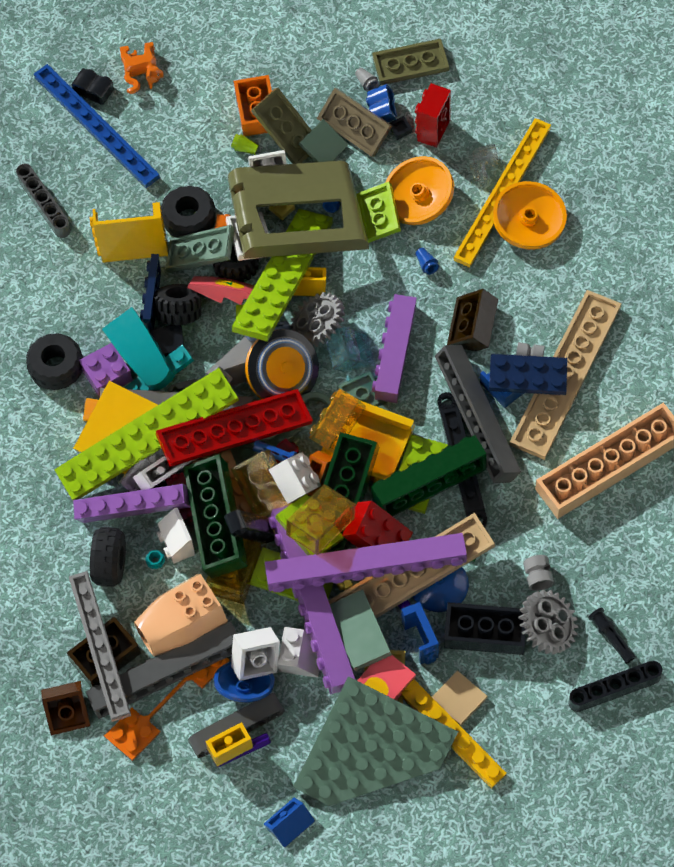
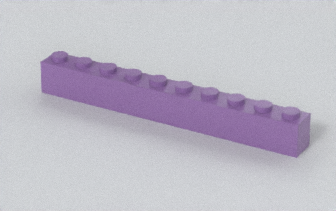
M288 506L272 509L269 525L271 529L274 528L275 543L277 546H280L282 551L280 552L281 559L308 556L275 518L276 514ZM309 585L302 589L292 588L294 598H298L299 613L305 619V631L311 637V649L313 652H316L318 657L316 660L318 669L322 670L324 675L323 684L325 688L329 689L330 695L341 692L348 676L353 679L355 677L323 585Z
M463 533L267 561L265 562L268 590L282 592L289 588L302 589L305 586H322L329 582L338 584L350 579L358 581L370 576L379 578L384 576V574L390 573L399 575L404 571L412 570L413 572H419L424 568L432 567L433 569H439L451 564L452 566H459L466 562L467 552Z

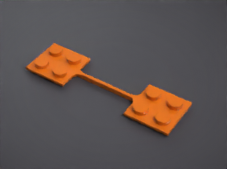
M225 658L185 677L147 716H142L135 709L131 708V716L120 719L104 737L133 761L161 732L150 723V719L187 681H193L203 689L214 678L216 671L230 660Z

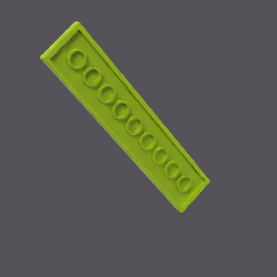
M298 209L286 232L330 229L333 224V217ZM316 253L271 257L234 321L232 332L268 342Z
M217 368L54 470L71 499H81L139 461L160 450L161 446L155 435L156 430L203 417V419L228 408L239 401V398L220 368Z

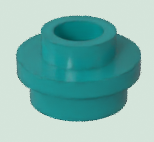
M152 550L146 555L145 561L149 568L159 569L165 563V556L161 551ZM154 558L159 559V561L156 563L152 562Z

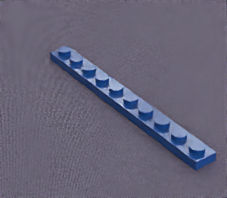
M48 64L34 73V78L145 188H148L160 179L159 173Z

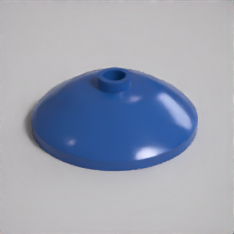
M464 568L457 569L442 578V581H438L414 595L413 598L416 603L420 602L422 608L432 612H447V602L462 603L466 598L469 588L468 576Z
M231 662L221 666L214 675L216 690L225 698L240 703H250L265 698L272 692L275 683L273 673L240 681L231 667Z

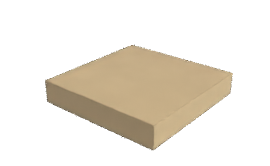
M458 670L432 696L460 726L466 722L488 697Z

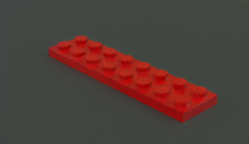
M295 389L227 409L204 419L200 417L156 430L155 435L169 466L172 467L310 425L313 419L299 390Z

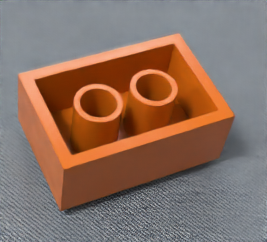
M269 75L235 80L234 89L243 135L246 137L268 133L251 110L272 92Z

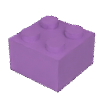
M112 343L80 359L82 372L99 398L100 388H105L109 381L121 387L133 381L130 369Z

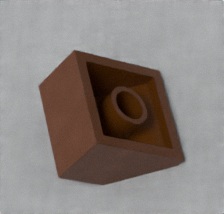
M81 681L41 690L42 703L51 735L90 727Z

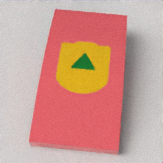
M194 276L187 288L219 303H222L224 298H227L242 305L244 299H248L254 285L227 278Z
M391 655L371 664L357 681L397 700L402 695V691L415 679L416 674Z

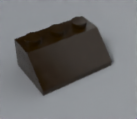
M485 289L457 297L447 345H462L463 349L471 351L489 348L498 298Z

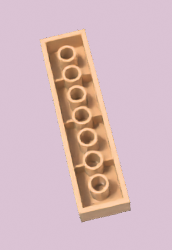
M663 402L538 478L535 490L556 518L559 519L673 449L674 415Z

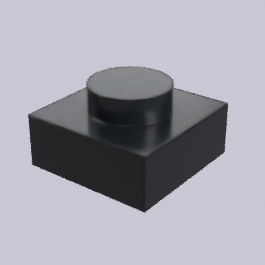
M404 116L389 123L392 125L390 131L397 140L413 133V128Z

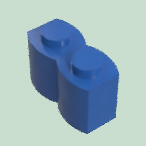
M385 84L368 91L366 103L369 110L387 123L396 120L397 113L394 105L393 90Z

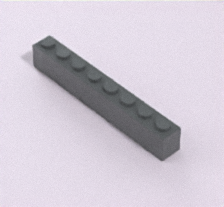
M444 345L435 355V358L471 436L476 435L487 453L486 468L493 483H510L521 473V470L463 346Z
M232 622L223 624L186 645L177 647L156 658L148 659L144 664L129 668L125 673L119 675L128 705L231 656L233 635L237 634ZM101 684L94 685L90 690L85 691L98 719L109 715Z

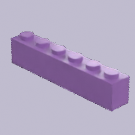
M394 294L393 301H389L388 312L391 313L390 317H386L385 328H387V333L383 332L381 342L384 344V348H380L378 360H381V363L376 365L375 376L378 377L377 381H373L372 384L375 400L397 403L416 310V297Z
M184 484L73 500L74 519L82 523L169 511L176 507L178 509L191 507L187 486Z

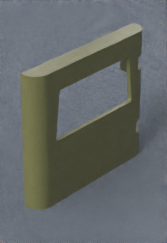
M327 161L240 167L233 169L228 174V183L244 259L369 249V242L350 166L347 162ZM339 201L342 207L343 228L267 234L264 231L256 208Z

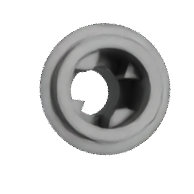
M363 68L356 70L355 76L365 91L378 88L379 82L376 76Z

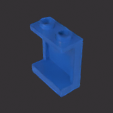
M418 602L401 609L404 630L416 626L424 643L423 646L419 647L420 665L435 662L439 658V642L421 603Z

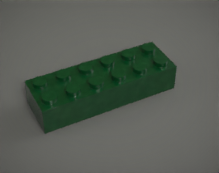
M342 432L339 434L317 504L319 509L341 534H343L357 502H363L380 448L375 441ZM344 538L343 541L328 550L327 553L348 550L350 541Z
M476 435L465 437L454 446L449 445L441 452L431 454L425 460L419 463L415 462L407 469L396 471L391 477L375 482L371 486L372 501L391 516H395L485 471L487 453Z
M218 454L184 466L202 570L213 579L247 567L248 563L243 538L232 536L224 519L226 514L237 510L228 463Z

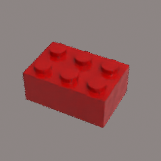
M431 83L429 88L424 90L422 101L415 108V113L417 114L415 134H417L418 142L437 148L451 120L450 89Z
M371 500L357 502L342 536L356 547L362 548L409 541L413 532Z

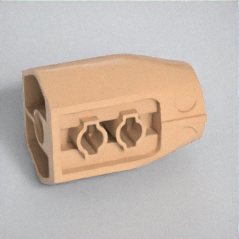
M196 574L159 596L137 618L134 624L145 646L152 656L155 657L196 640L223 624H227L228 620L221 604L202 575Z

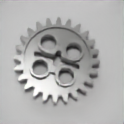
M323 292L321 296L317 293L314 299L310 296L308 302L304 300V305L298 306L299 311L294 312L296 316L290 319L293 322L290 324L291 330L302 334L316 347H318L319 342L325 344L326 338L330 340L331 334H337L335 329L341 328L339 323L344 321L342 316L345 315L343 312L345 307L340 299L330 292L327 295Z
M545 590L537 591L528 596L527 600L522 603L524 607L520 611L523 615L519 616V619L524 622L520 624V627H525V631L522 634H528L529 636L526 641L532 640V647L538 646L539 652L545 650V654L552 653L554 655L571 647L570 644L575 642L573 637L578 635L574 631V629L578 628V625L574 624L577 618L572 617L575 610H569L571 604H565V597L559 599V593L553 594L552 590L547 592Z

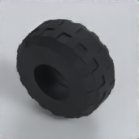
M181 186L169 192L163 199L161 211L164 227L173 237L212 229L215 223L216 210L213 199L207 191L194 186ZM186 209H193L197 211L194 215L191 216L180 215V213Z
M59 333L47 334L38 338L29 347L26 355V365L31 378L38 386L47 390H59L69 387L81 376L82 366L80 359L83 356L79 345L71 337ZM53 357L64 358L63 362L59 365H46V362Z
M101 527L94 532L90 550L91 581L98 586L115 587L121 583L123 578L126 540L124 532L119 528Z

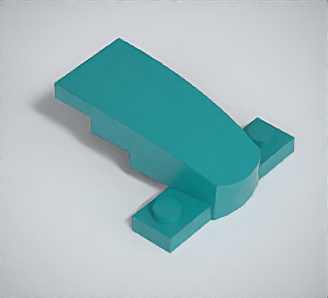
M133 307L102 328L116 350L139 376L125 386V389L158 391L166 387L177 373L194 362V359L184 345H181L165 357L158 343L154 340L147 326Z

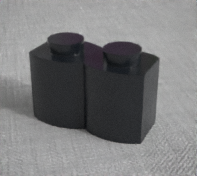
M82 68L72 82V89L78 95L100 105L106 102L114 90L113 82L109 77L97 75L91 69Z

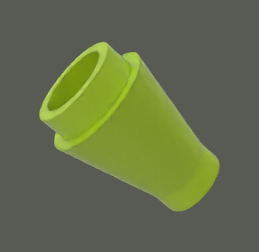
M236 134L231 147L234 148V151L255 155L259 145L242 134Z

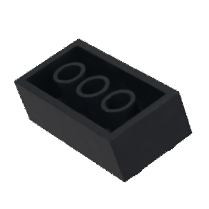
M447 602L444 648L524 655L526 634H522L525 631V627H520V624L524 623L523 620L519 619V616L523 615L520 611L521 608Z

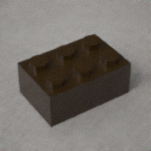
M113 617L104 624L117 670L119 671L139 656L141 652L136 641L120 622ZM86 637L66 653L71 664L92 687L100 685V681Z

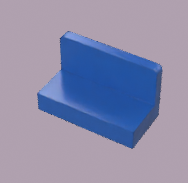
M294 797L268 819L264 826L275 835L283 847H286L313 824L315 820L305 805Z

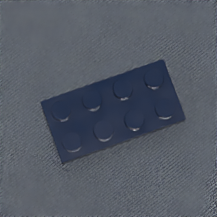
M151 254V260L147 261L148 277H145L144 282L146 293H143L142 296L144 310L141 309L140 318L148 330H153L155 326L154 293L159 289L161 279L159 254Z
M491 354L489 391L566 395L567 358Z

